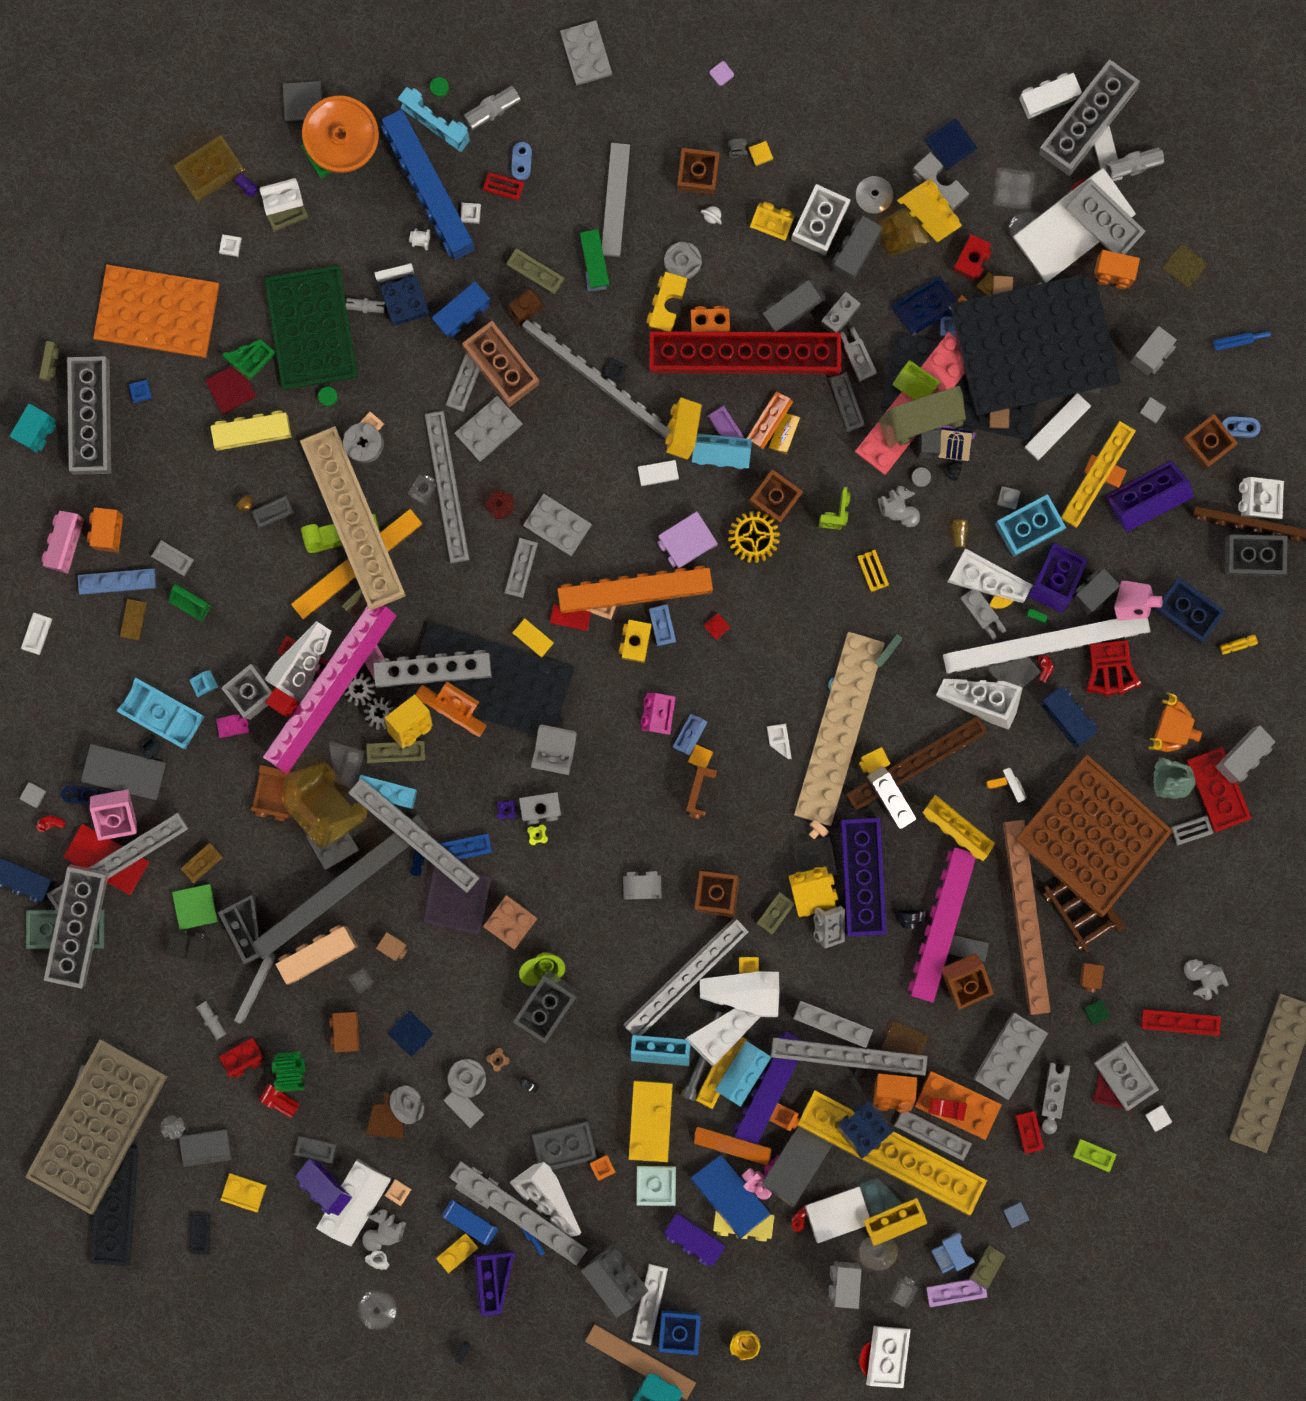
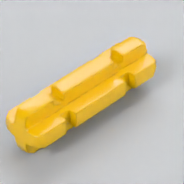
M1251 635L1247 638L1244 637L1231 641L1229 644H1221L1220 651L1224 655L1231 651L1234 652L1248 646H1254L1258 644L1255 635Z

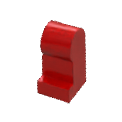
M930 1098L928 1113L964 1121L967 1103Z

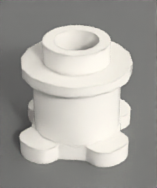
M415 228L414 231H411L409 242L412 243V247H415V245L422 246L425 250H428L430 230L427 229V232L418 231Z

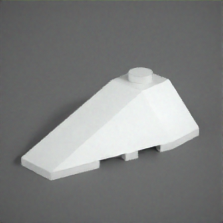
M316 621L274 664L264 680L301 703L314 684L313 678L315 672L319 670L320 664L318 663L321 654L325 652L331 630Z
M944 679L936 696L987 722L1009 729L1017 713L1022 687L1005 681L986 682V680H980V682H972L962 679Z
M752 972L700 979V998L720 1005L732 1006L739 1011L751 1012L752 1015L758 1017H778L779 972Z
M545 1162L534 1164L510 1182L522 1198L526 1201L530 1198L538 1205L537 1211L550 1215L551 1223L570 1237L580 1235V1228L560 1183L549 1165Z

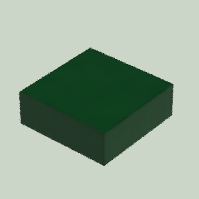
M1101 999L1084 1007L1092 1025L1110 1017Z

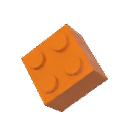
M1102 250L1097 258L1094 271L1097 283L1100 285L1115 284V287L1118 289L1130 288L1136 279L1140 258Z
M94 508V512L90 513L92 529L88 532L87 542L90 543L89 546L98 551L119 553L123 514L118 510Z
M878 1074L874 1084L873 1107H877L878 1110L882 1111L897 1109V1112L901 1113L911 1111L916 1101L917 1078Z

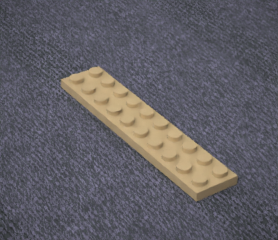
M336 427L300 440L369 610L371 611L405 597L404 590Z
M851 632L847 633L794 816L811 821L815 819L821 824L832 825L878 668L875 662L882 654L885 642Z

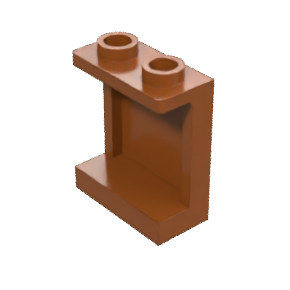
M260 765L256 794L250 811H254L255 816L266 818V814L274 816V820L285 822V818L290 819L300 774L291 771L286 774L280 769Z
M698 766L686 809L689 817L699 820L701 816L705 817L706 812L695 809L703 777L715 780L716 770Z

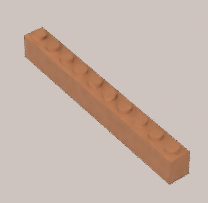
M1019 820L1003 823L1028 1013L1029 1015L1050 1013L1029 852L1015 841L1016 837L1025 828V821Z

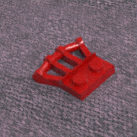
M1128 640L1089 645L1092 671L1086 692H1095L1109 697L1111 694L1124 695L1125 692L1132 688L1141 686L1131 666ZM1121 666L1126 667L1132 679L1124 685ZM1115 667L1117 686L1110 687L1108 668ZM1098 669H1102L1104 687L1094 685Z

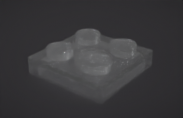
M997 167L992 206L1030 211L1035 172Z

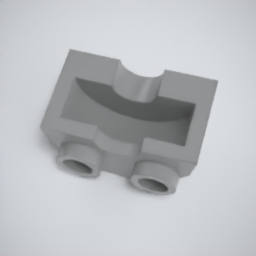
M657 871L646 872L645 876H638V872H627V876H623L624 899H662L661 875H657Z

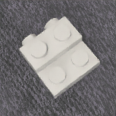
M1255 477L1244 478L1239 485L1242 501L1239 502L1238 509L1241 512V516L1282 519L1284 481Z

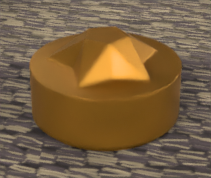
M251 495L244 496L236 504L237 510L239 512L250 510L254 499Z

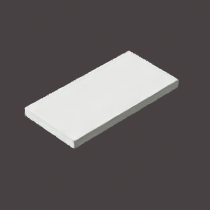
M1104 168L1098 170L1013 236L1015 242L1045 283L1099 243L1065 209L1067 204L1090 179L1105 191L1130 217L1136 214Z

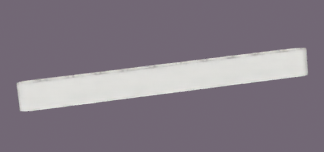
M1148 617L1121 621L1113 619L943 654L946 673L949 674L954 671L959 672L974 667L979 668L993 663L998 664L1008 662L1009 660L1023 659L1028 656L1082 647V645L1116 640L1121 637H1131L1151 631Z

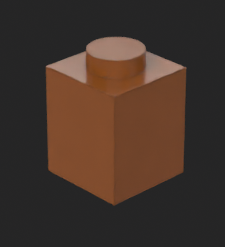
M1082 963L1080 986L1084 987V991L1096 992V988L1101 989L1104 966Z

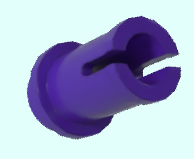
M240 173L235 178L234 183L245 191L246 196L253 197L258 192L257 184H253L243 173Z

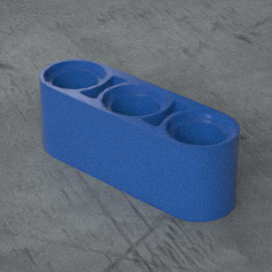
M451 1199L441 1216L481 1243L489 1246L499 1229L496 1226H491L490 1222L479 1215H474L473 1211L467 1207L456 1203V1200Z

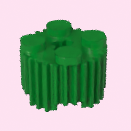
M301 1051L277 1053L274 1056L275 1061L272 1062V1072L276 1073L277 1080L274 1081L276 1091L288 1092L305 1089V1082H302L305 1063L304 1059L300 1058Z

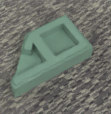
M897 634L876 660L875 664L882 667L902 641V637Z

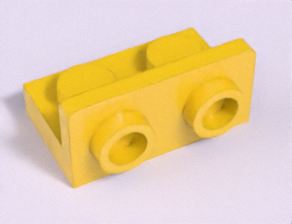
M763 202L757 206L750 227L786 240L795 216L787 209L782 208L779 210L774 208L773 204Z

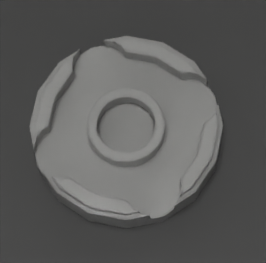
M677 242L671 245L664 257V265L668 273L687 279L694 277L702 264L698 248L686 242Z
M464 1059L456 1062L450 1068L447 1081L450 1090L456 1096L472 1098L478 1095L484 1088L486 1076L483 1067L477 1061Z
M402 1086L393 1090L390 1095V1106L393 1114L399 1121L405 1124L415 1123L424 1114V1104L421 1103V1097L414 1088Z

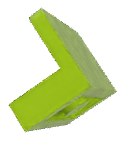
M909 360L897 376L893 386L913 400L932 395L940 381Z

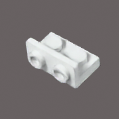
M296 178L260 188L266 215L303 206Z

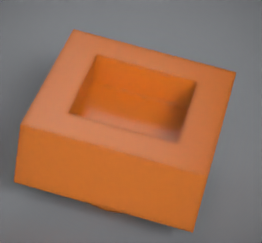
M608 1155L590 1163L598 1181L616 1173Z

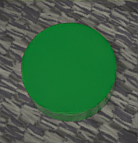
M441 77L433 79L430 83L431 93L435 97L446 96L449 92L448 82Z
M324 387L319 391L318 399L322 405L329 407L337 402L338 395L333 388Z

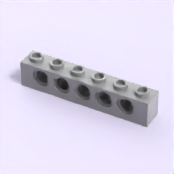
M477 650L471 655H466V652H456L455 656L448 657L446 653L436 654V658L420 655L416 656L414 660H409V657H399L397 661L392 662L389 659H378V663H374L375 686L379 688L492 678L490 654L485 653V650ZM469 660H474L476 662L475 669L468 670L466 663ZM449 662L457 663L455 671L449 672L447 670ZM432 663L438 666V670L435 673H429L427 670L428 666ZM410 666H418L419 671L416 675L409 674L408 669ZM392 667L399 668V674L396 677H392L389 674Z

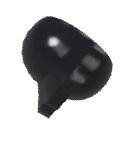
M950 462L945 466L944 472L951 480L956 481L958 479L956 473L958 470L961 472L962 462Z

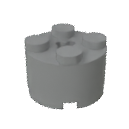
M358 423L351 426L345 432L343 446L346 453L355 461L370 463L380 456L384 447V440L381 433L372 425ZM362 439L368 441L365 443L366 447L364 448L359 445Z

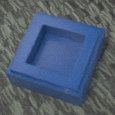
M148 380L129 384L133 403L152 399Z

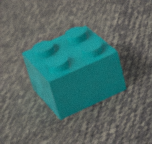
M28 404L9 437L37 453L38 450L41 451L44 448L46 436L54 431L56 420L49 414Z

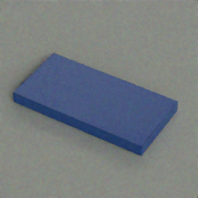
M722 1155L691 1177L694 1185L740 1239L770 1216V1212L754 1193L747 1191L743 1187L745 1183Z

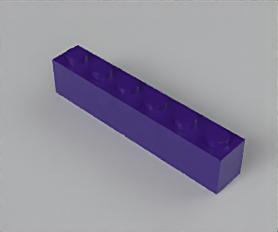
M785 1032L784 1035L780 1034V1036L778 1037L782 1039L803 1041L787 1032ZM770 1058L767 1070L764 1069L759 1076V1079L762 1080L759 1087L755 1086L751 1092L750 1097L753 1099L750 1105L746 1103L741 1113L744 1115L742 1121H737L733 1132L736 1133L735 1138L758 1144L798 1060Z

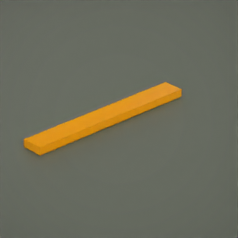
M411 509L380 533L387 552L422 525ZM349 559L291 604L303 620L356 578Z

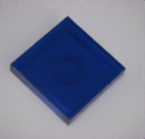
M956 118L924 140L946 171L978 149Z

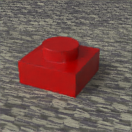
M718 613L704 625L705 629L715 640L730 629V626Z

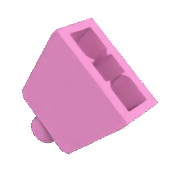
M1121 580L1114 607L1117 620L1149 617L1151 607H1162V596H1153L1150 585Z

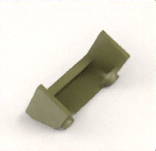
M956 386L889 409L878 420L888 448H893L897 443L900 446L908 444L913 436L946 425L952 426V428L962 426L966 420L962 390L960 386Z

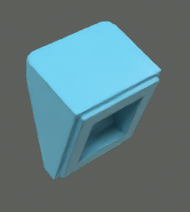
M210 670L202 672L189 680L197 697L218 688Z

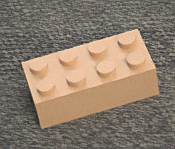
M338 925L329 930L331 934L327 936L322 934L312 940L313 944L309 946L308 944H303L296 948L295 954L287 953L278 958L279 962L275 965L286 985L296 982L357 948L358 945L348 927Z

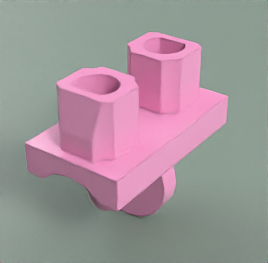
M750 1168L742 1175L743 1179L747 1182L743 1186L747 1191L756 1193L760 1199H768L772 1195V1192L761 1185L766 1177L761 1172H754Z

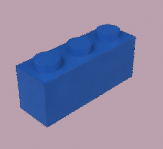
M474 282L433 316L432 320L447 338L450 336L455 337L460 333V328L464 324L469 325L475 320V315L479 311L483 313L490 307L489 303L491 300L482 288Z

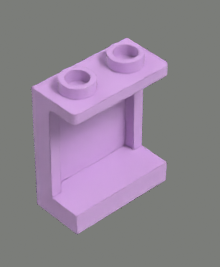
M695 512L658 536L660 541L657 542L663 552L665 550L668 552L670 557L667 559L672 567H677L678 569L709 549H713L718 544L698 512Z

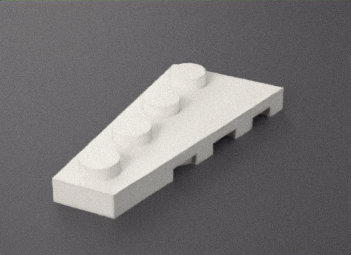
M967 549L964 550L948 580V583L1021 603L1025 601L1033 586Z
M733 1009L688 1036L685 1040L708 1063L714 1066L760 1017L752 1015L751 1012Z

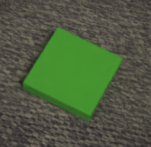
M211 884L172 892L180 930L218 922Z

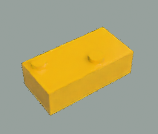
M634 1080L629 1160L668 1162L673 1083Z

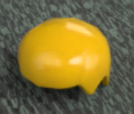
M751 1331L738 1332L733 1336L730 1343L731 1354L737 1356L740 1360L754 1358L758 1355L761 1347L759 1338Z

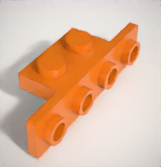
M449 682L445 683L439 694L424 685H421L416 693V696L422 703L429 705L438 713L445 715L454 723L467 729L470 733L480 737L487 725L471 715L479 701Z

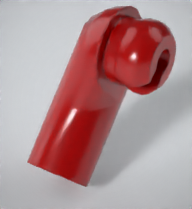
M1042 654L1037 659L1042 670L1038 680L1046 684L1054 667L1049 656Z
M47 815L37 822L36 828L39 832H44L53 826L63 829L66 820L53 815Z
M805 1205L792 1216L791 1226L796 1232L804 1228V1221L807 1216Z

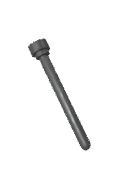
M717 1012L714 1021L723 1016V1012ZM701 1055L688 1086L682 1089L680 1096L695 1101L697 1096L695 1088L706 1062Z

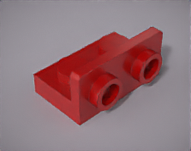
M251 1038L219 1056L228 1073V1078L231 1076L237 1078L245 1073L244 1069L250 1066L253 1069L262 1064L260 1060L264 1056L255 1039Z

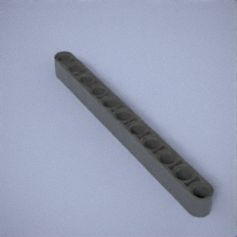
M419 815L411 819L425 832L430 830ZM394 832L251 944L263 960L409 847L410 844Z

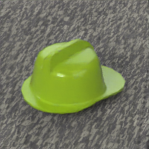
M543 952L535 958L526 961L521 966L519 977L524 984L537 986L547 970L561 978L565 972V964L558 956L549 952Z

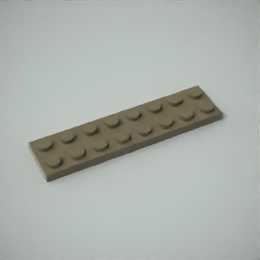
M1279 994L1229 1140L1267 1153L1306 1041L1305 1002Z

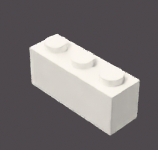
M1064 73L1059 75L1057 80L1052 82L1047 80L1042 82L1040 87L1035 89L1029 87L1023 90L1019 99L1027 118L1030 119L1079 99L1082 91L1074 73L1069 75Z

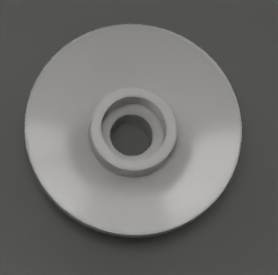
M867 177L859 183L856 189L857 203L866 212L881 213L891 205L893 189L889 182L882 177ZM876 190L878 195L873 196L871 192Z

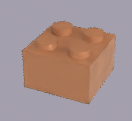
M506 895L483 927L515 950L538 918Z

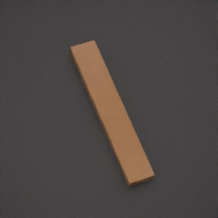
M594 1324L585 1340L588 1344L646 1377L649 1373L657 1374L668 1384L676 1385L680 1391L684 1392L681 1397L685 1400L688 1399L696 1384L692 1379Z

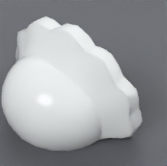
M709 206L705 210L700 211L707 222L721 225V211L719 208Z
M374 1251L365 1257V1262L376 1269L383 1270L389 1266L387 1256L382 1251Z

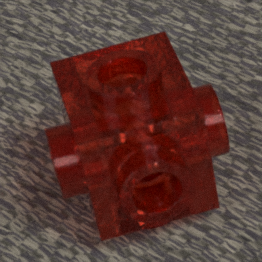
M494 491V494H490V499H486V511H490V515L494 516V519H505L506 516H514L513 494H505V491ZM498 503H503L501 507H497Z

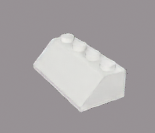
M356 1160L341 1185L353 1198L339 1216L325 1213L316 1229L337 1241L352 1246L391 1178L361 1160Z

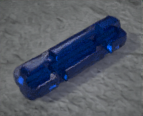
M416 849L411 875L421 876V866H423L425 857Z

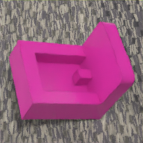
M241 714L216 719L219 738L249 733L248 721Z

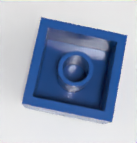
M662 1310L659 1352L698 1355L701 1313Z

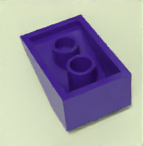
M1053 543L1028 597L1063 613L1072 599L1088 559Z

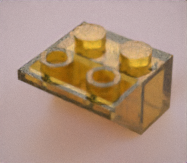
M903 208L877 222L878 225L883 227L881 236L889 258L918 249L930 243L927 231L921 226L923 222L917 216L912 217L909 214L911 211L909 208Z

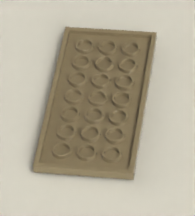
M100 1039L25 1178L87 1213L94 1214L168 1076Z

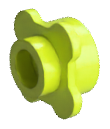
M544 825L539 827L530 826L527 829V832L530 834L529 843L531 845L548 841Z

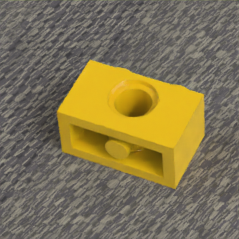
M629 620L628 624H624L622 635L626 637L625 642L620 644L619 649L622 659L641 663L645 662L651 624ZM637 636L640 639V644L632 646L629 643L630 638Z

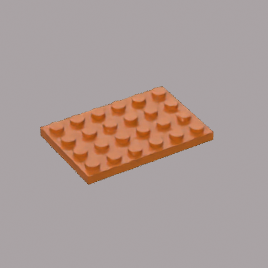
M106 265L93 339L207 358L220 284Z

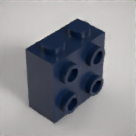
M407 275L402 277L401 281H389L384 283L383 287H380L393 326L430 315L417 275Z
M869 1102L865 1105L860 1103L853 1109L855 1113L850 1118L846 1115L838 1122L840 1126L836 1129L861 1159L894 1132Z

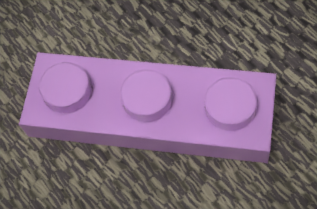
M970 1279L926 1287L929 1307L987 1297L986 1289Z

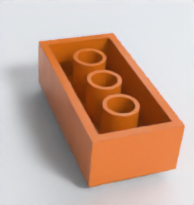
M930 1070L914 1103L915 1107L927 1113L930 1098L967 1103L964 1121L939 1115L933 1116L986 1140L1002 1105Z

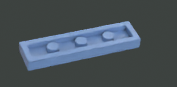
M155 569L78 575L79 594L156 588Z

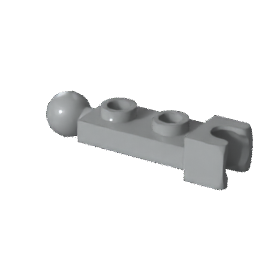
M1051 1062L1049 1063L1041 1112L1042 1116H1047V1120L1042 1124V1129L1046 1134H1053L1057 1130V1124L1054 1120L1055 1118L1061 1119L1070 1071V1066L1065 1065L1063 1071L1058 1074L1055 1070L1056 1065Z

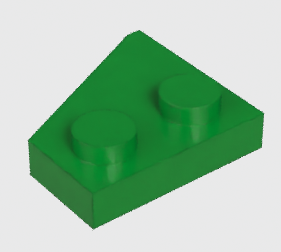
M259 340L249 346L239 347L238 350L233 352H226L222 355V358L250 381L275 355V351L262 340Z

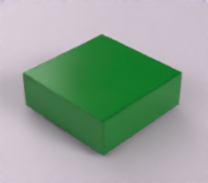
M1029 609L1026 614V618L1044 624L1048 617L1033 609Z

